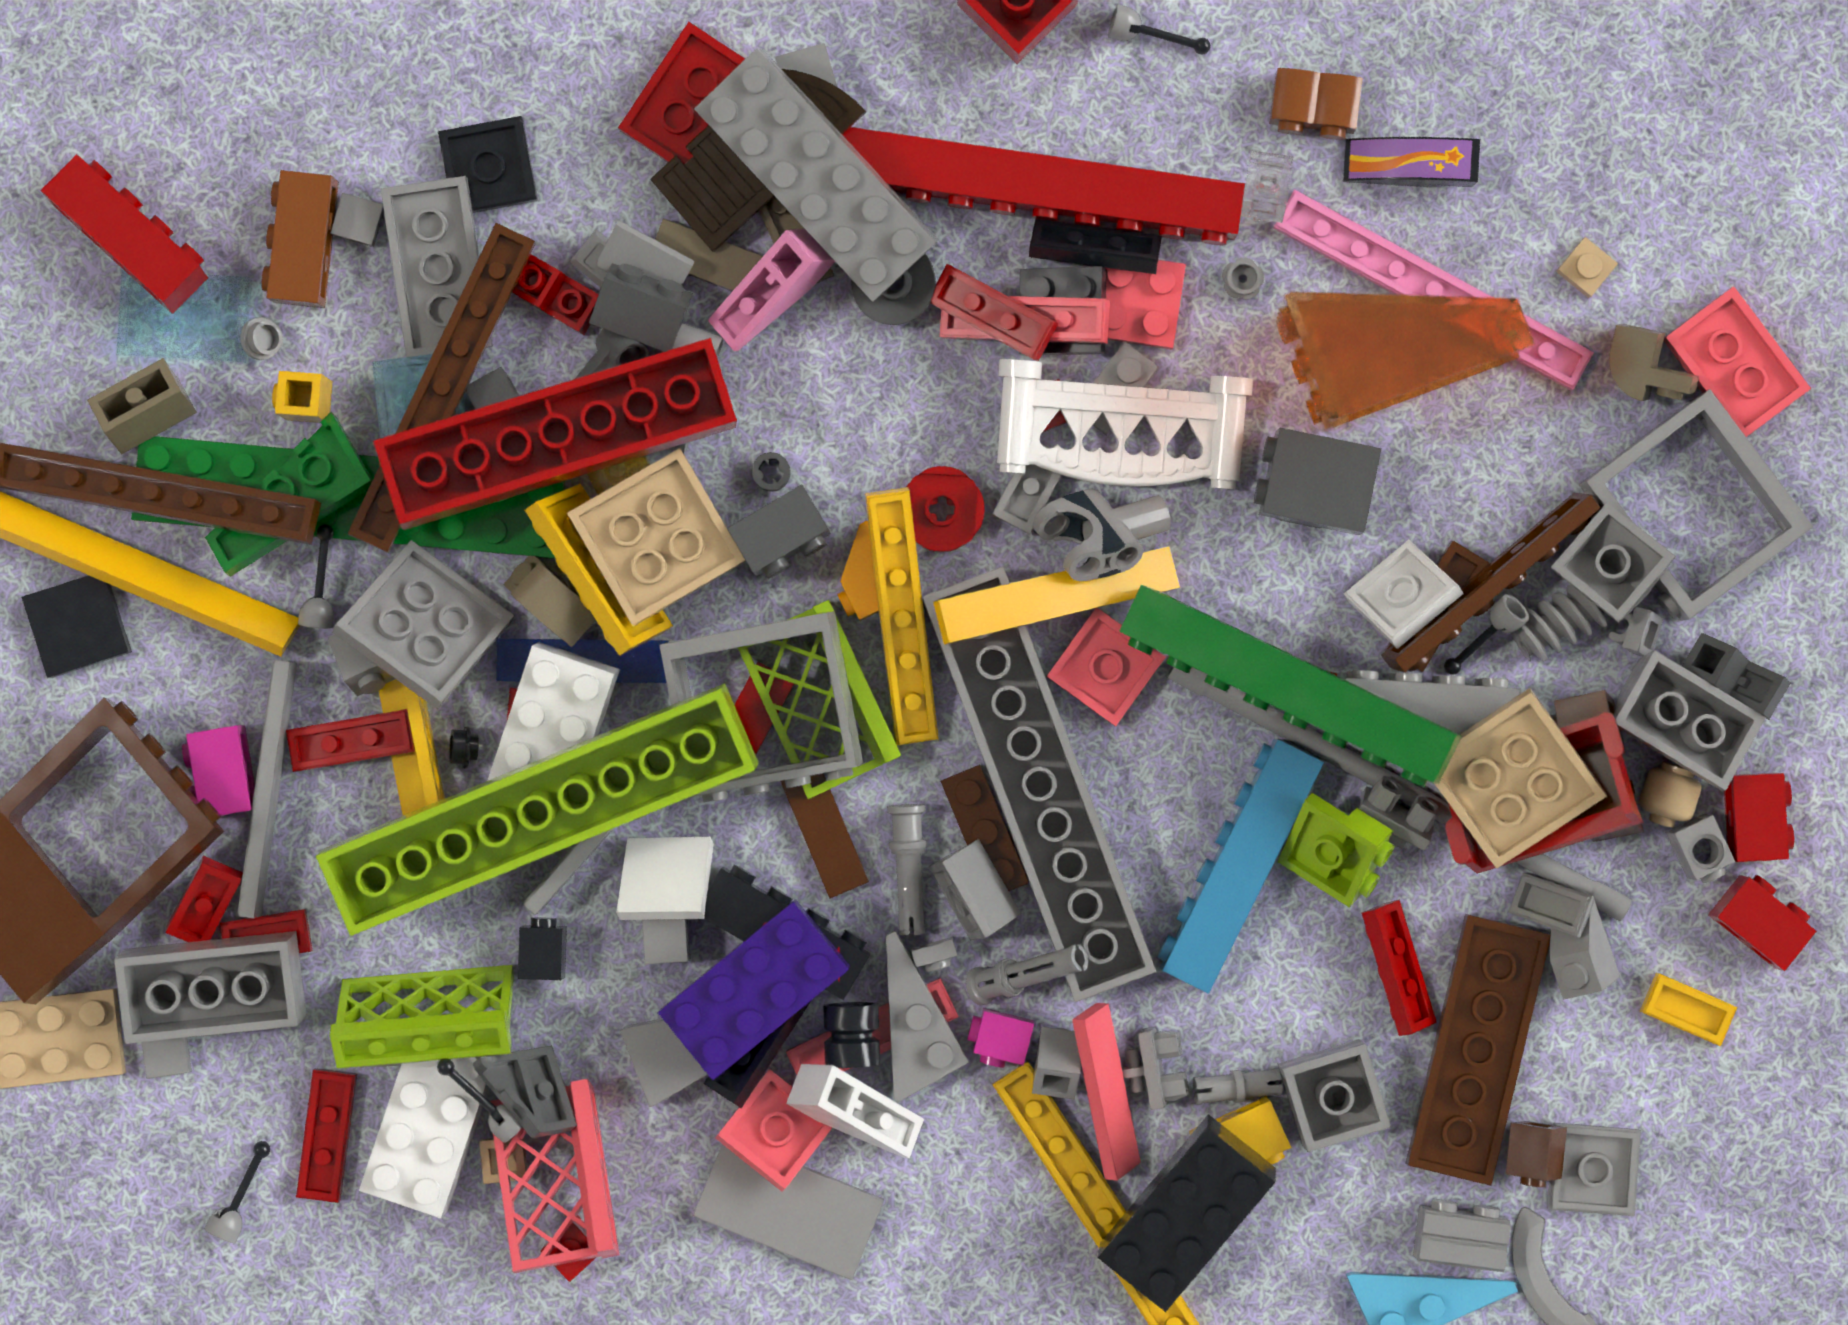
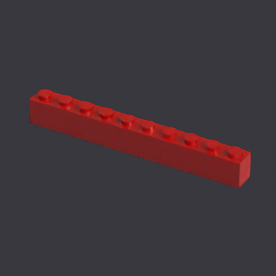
M850 127L842 134L894 192L906 193L905 199L912 202L930 203L931 197L948 199V206L959 209H973V203L990 205V212L1001 215H1015V211L1018 209L1032 211V218L1057 221L1058 215L1074 217V224L1100 227V221L1116 223L1118 230L1142 233L1143 227L1158 229L1160 236L1169 239H1184L1185 233L1202 236L1201 242L1220 246L1226 245L1227 239L1235 240L1239 231L1245 183Z

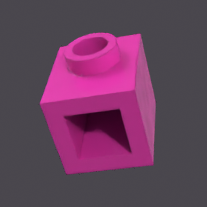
M983 1007L981 1017L974 1015L972 1017L967 1040L974 1042L973 1053L980 1054L979 1061L984 1064L1004 1068L1007 1061L1024 1066L1034 1022L1030 1019Z

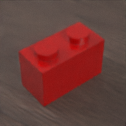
M1784 773L1734 775L1726 791H1724L1726 840L1735 862L1789 859V850L1794 848L1795 838L1792 825L1787 824L1786 807L1791 806L1792 790L1789 781H1785Z
M1739 875L1708 916L1774 969L1786 971L1817 932L1807 923L1810 916L1794 903L1789 901L1785 906L1773 895L1777 891L1776 888L1762 877L1755 875L1752 879L1748 876Z

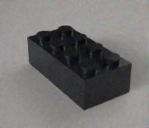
M1208 1114L1100 1242L1097 1258L1166 1312L1276 1183V1168Z

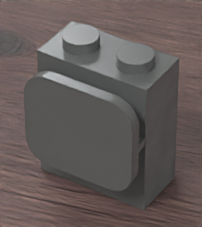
M1279 428L1275 431L1274 437L1267 436L1263 450L1262 461L1268 462L1269 465L1266 479L1259 478L1256 485L1254 504L1260 505L1258 515L1275 518L1284 522L1313 528H1325L1354 535L1365 533L1382 448Z

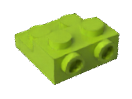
M1312 793L1301 807L1278 859V863L1350 908L1361 895L1368 898L1377 886L1380 876L1374 873L1376 866H1384L1395 848V845L1388 842L1393 830L1358 808L1350 815H1347Z

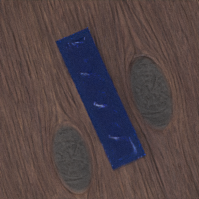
M497 638L496 681L520 682L531 647L540 642L620 669L615 683H667L660 644L669 643V640H649L619 656L615 648L605 639H579L571 647L562 639Z

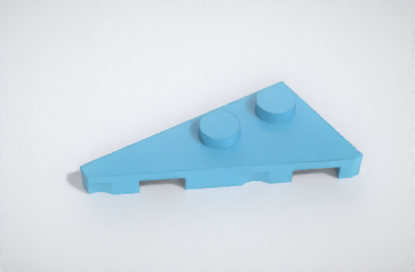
M1349 1272L1346 1274L1368 1325H1444L1518 1292L1514 1281L1499 1280L1498 1278L1470 1279L1455 1278L1454 1276H1407L1393 1273L1386 1275Z

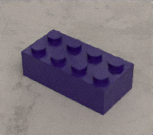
M795 899L663 1006L657 1013L713 1081L847 972L850 965Z

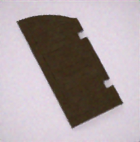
M782 69L841 134H844L867 113L855 99L828 81L800 71ZM708 125L686 145V149L691 152L693 157L685 165L675 155L650 180L710 250L714 252L775 196Z

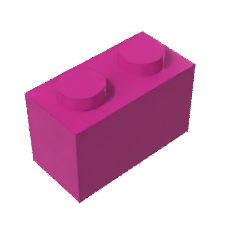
M235 725L186 734L187 743L182 745V755L186 768L192 769L194 786H191L189 790L197 800L200 801L206 798L221 816L252 811L255 780L245 725Z

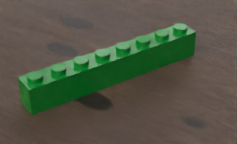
M1141 584L1119 631L1130 637L1128 645L1149 655H1151L1153 649L1169 655L1166 660L1167 664L1186 673H1190L1191 668L1194 667L1207 674L1204 682L1225 692H1228L1230 686H1233L1246 693L1243 698L1245 702L1267 711L1269 705L1285 711L1282 719L1304 730H1306L1310 723L1324 730L1321 736L1322 739L1343 749L1346 748L1349 742L1363 749L1361 755L1363 759L1382 768H1385L1387 762L1403 768L1401 777L1422 787L1426 786L1427 781L1432 783L1440 782L1462 737L1460 734L1149 586Z

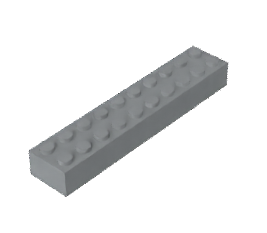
M1004 566L925 595L922 599L1054 949L1058 951L1079 944L1087 953V969L1083 972L1065 975L1072 997L1075 1002L1155 973L1156 969L1026 625L945 645L943 643L933 602L1010 584Z

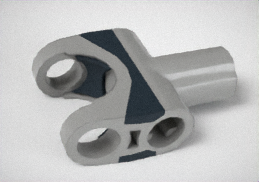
M1092 488L1068 494L1048 503L1035 516L1033 527L1044 540H1067L1080 544L1073 548L1065 557L1064 569L1073 580L1088 581L1115 575L1135 566L1143 555V546L1138 540L1168 531L1171 525V518L1167 504L1159 495L1112 508L1097 489ZM1057 516L1055 521H1053L1050 525L1045 526L1051 518ZM1085 558H1088L1087 561L1083 563V566L1076 568L1077 564L1080 561H1082Z

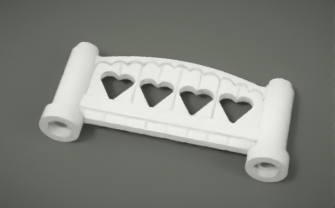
M999 359L998 377H1003L997 463H1000L999 472L1025 473L1026 465L1032 464L1063 476L1104 485L1158 486L1204 477L1211 479L1210 488L1236 489V482L1240 481L1246 398L1247 396H1252V378L1211 376L1210 390L1207 393L1041 380L1042 362ZM1059 409L1075 437L1074 446L1068 450L1062 449L1058 444L1052 448H1045L1040 443L1041 433ZM1101 413H1103L1117 439V447L1111 453L1104 452L1100 447L1090 452L1082 445L1083 437ZM1144 416L1159 442V451L1154 456H1148L1142 450L1135 455H1131L1125 450L1126 439ZM1186 419L1201 446V454L1196 459H1189L1185 454L1178 458H1173L1167 453L1168 443Z

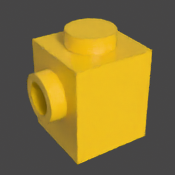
M279 371L278 383L274 384L272 392V404L275 414L287 421L320 423L330 413L333 381L318 373Z

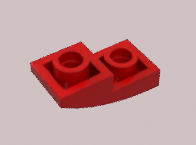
M530 254L512 292L583 336L591 325L589 322L599 295Z

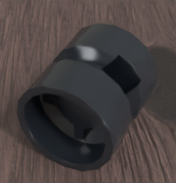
M840 1002L824 1004V1029L831 1032V1037L824 1041L825 1065H833L837 1068H860L880 1065L879 1039L872 1036V1032L879 1028L878 1003Z

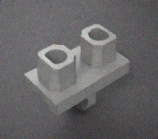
M1383 776L1373 788L1366 786L1360 795L1361 802L1358 809L1393 830L1388 842L1401 849L1408 842L1425 851L1431 842L1434 820L1438 810L1437 803L1424 796H1418L1410 809L1399 804L1397 801L1402 795L1403 787L1387 776Z
M1156 1026L1143 1028V1031L1138 1033L1143 1063L1140 1064L1137 1049L1125 1050L1127 1066L1122 1067L1123 1077L1130 1079L1132 1093L1144 1091L1142 1076L1145 1075L1151 1110L1163 1109L1169 1101L1180 1099L1189 1094L1186 1072L1164 1074L1162 1059L1182 1055L1180 1033L1175 1031L1157 1032Z

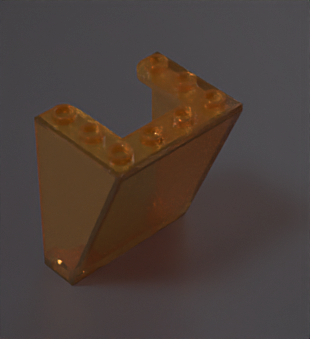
M1290 292L1284 295L1282 306L1278 308L1279 312L1275 321L1283 344L1292 343L1296 359L1290 362L1298 384L1307 383L1311 399L1306 400L1305 403L1314 425L1321 422L1324 431L1520 358L1519 351L1535 345L1518 298Z

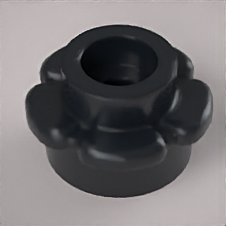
M464 727V730L452 729L449 743L450 764H462V767L466 769L469 765L468 760H477L479 749L478 735H471L469 727Z

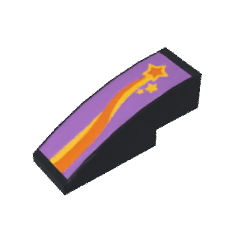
M1448 137L1345 139L1343 182L1428 187L1429 185L1473 187L1478 182L1480 139Z

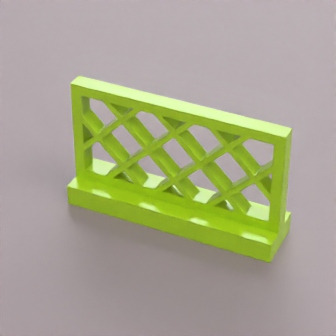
M827 600L788 620L832 612L834 610L830 601ZM837 616L836 622L854 716L864 735L858 734L859 740L867 742L874 759L860 766L853 767L852 776L828 780L813 788L811 784L802 785L808 799L901 756ZM822 631L816 632L817 636L811 652L787 644L789 638H784L782 642L778 640L768 641L780 646L772 671L755 665L748 648L756 644L737 647L791 764L800 762L795 749L806 752L804 761H808L811 755L820 758L830 757L813 750L821 726L841 733L839 727L823 722L831 698H834L832 684L829 691L805 683L813 659L827 663V658L816 655L819 643H821L825 652ZM785 648L809 657L800 681L777 673ZM758 671L770 675L766 687ZM775 677L799 685L790 709L773 704L769 696V691ZM803 687L827 696L819 720L795 712ZM776 710L788 714L784 726ZM793 716L817 724L808 748L792 743L789 739L787 730ZM843 742L838 755L844 753Z
M513 965L342 979L336 1024H331L329 1035L337 1069L432 1061L444 1058L455 1059L511 1054L510 1019L514 982ZM502 981L500 985L490 992L481 988L486 982ZM443 986H458V988L446 996L438 991ZM413 988L416 990L404 999L395 995L402 989ZM353 993H372L371 996L361 1003L351 998ZM469 994L478 998L477 1001L467 1008L458 1004L459 1001ZM426 998L435 1002V1004L423 1012L414 1007ZM384 1001L392 1005L391 1008L381 1015L372 1011V1009ZM490 1006L496 1009L492 1011H484ZM446 1010H448V1011H450V1012L453 1013V1014L441 1015V1014H442L443 1012H445ZM403 1014H406V1015H408L410 1018H398V1017H400V1016L403 1015ZM361 1017L367 1020L362 1022H355Z

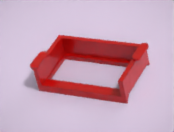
M1604 712L1599 716L1562 727L1560 730L1576 752L1603 743L1622 805L1567 822L1502 866L1644 823L1637 808L1623 760L1624 747L1617 723L1611 713ZM1449 804L1452 818L1446 822L1445 830L1454 861L1461 865L1465 864L1477 874L1495 869L1496 867L1485 852L1480 849L1477 841Z

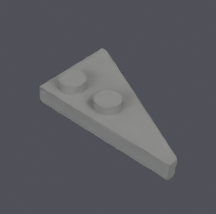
M896 930L886 936L893 1093L894 1099L898 1103L969 1063V1060Z

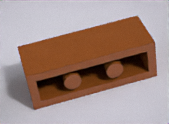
M280 170L279 181L273 182L271 205L276 207L275 224L270 223L268 225L266 235L267 249H272L270 266H265L262 273V291L267 292L266 298L273 303L325 308L333 241L331 230L335 219L339 182L332 175Z

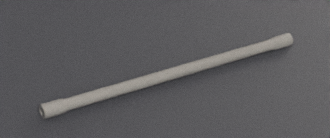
M1172 667L1167 678L1200 696L1210 698L1373 787L1383 776L1398 782L1403 787L1402 795L1398 800L1412 807L1418 796H1424L1437 803L1436 821L1445 825L1452 818L1448 802L1387 769L1363 759L1361 755L1348 748L1343 749L1322 739V734L1309 727L1304 730L1282 719L1284 714L1271 707H1268L1267 711L1245 702L1243 700L1245 693L1232 686H1230L1228 692L1220 690L1204 682L1207 674L1194 667L1191 668L1190 673L1183 672L1175 667ZM1545 854L1514 862L1552 883L1593 896L1597 909L1618 921L1625 917L1631 906V898L1599 881H1593Z

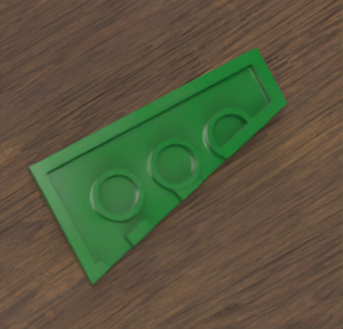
M332 412L320 422L322 426L308 440L304 438L292 450L294 454L277 471L273 469L262 480L264 484L259 488L266 491L316 499L321 503L317 522L368 491L373 481L341 423ZM216 527L205 537L224 573L230 577L287 542V540Z

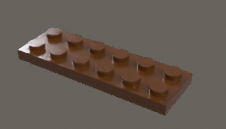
M1465 914L1405 1162L1408 1166L1492 1186L1548 952L1550 934Z

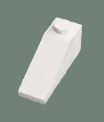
M801 1064L786 1104L820 1123L903 1158H910L924 1121L922 1117L833 1065Z

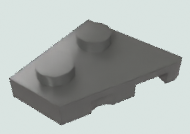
M552 1045L514 1051L511 1054L484 1056L478 1058L473 1063L474 1070L532 1139L570 1132L577 1126Z

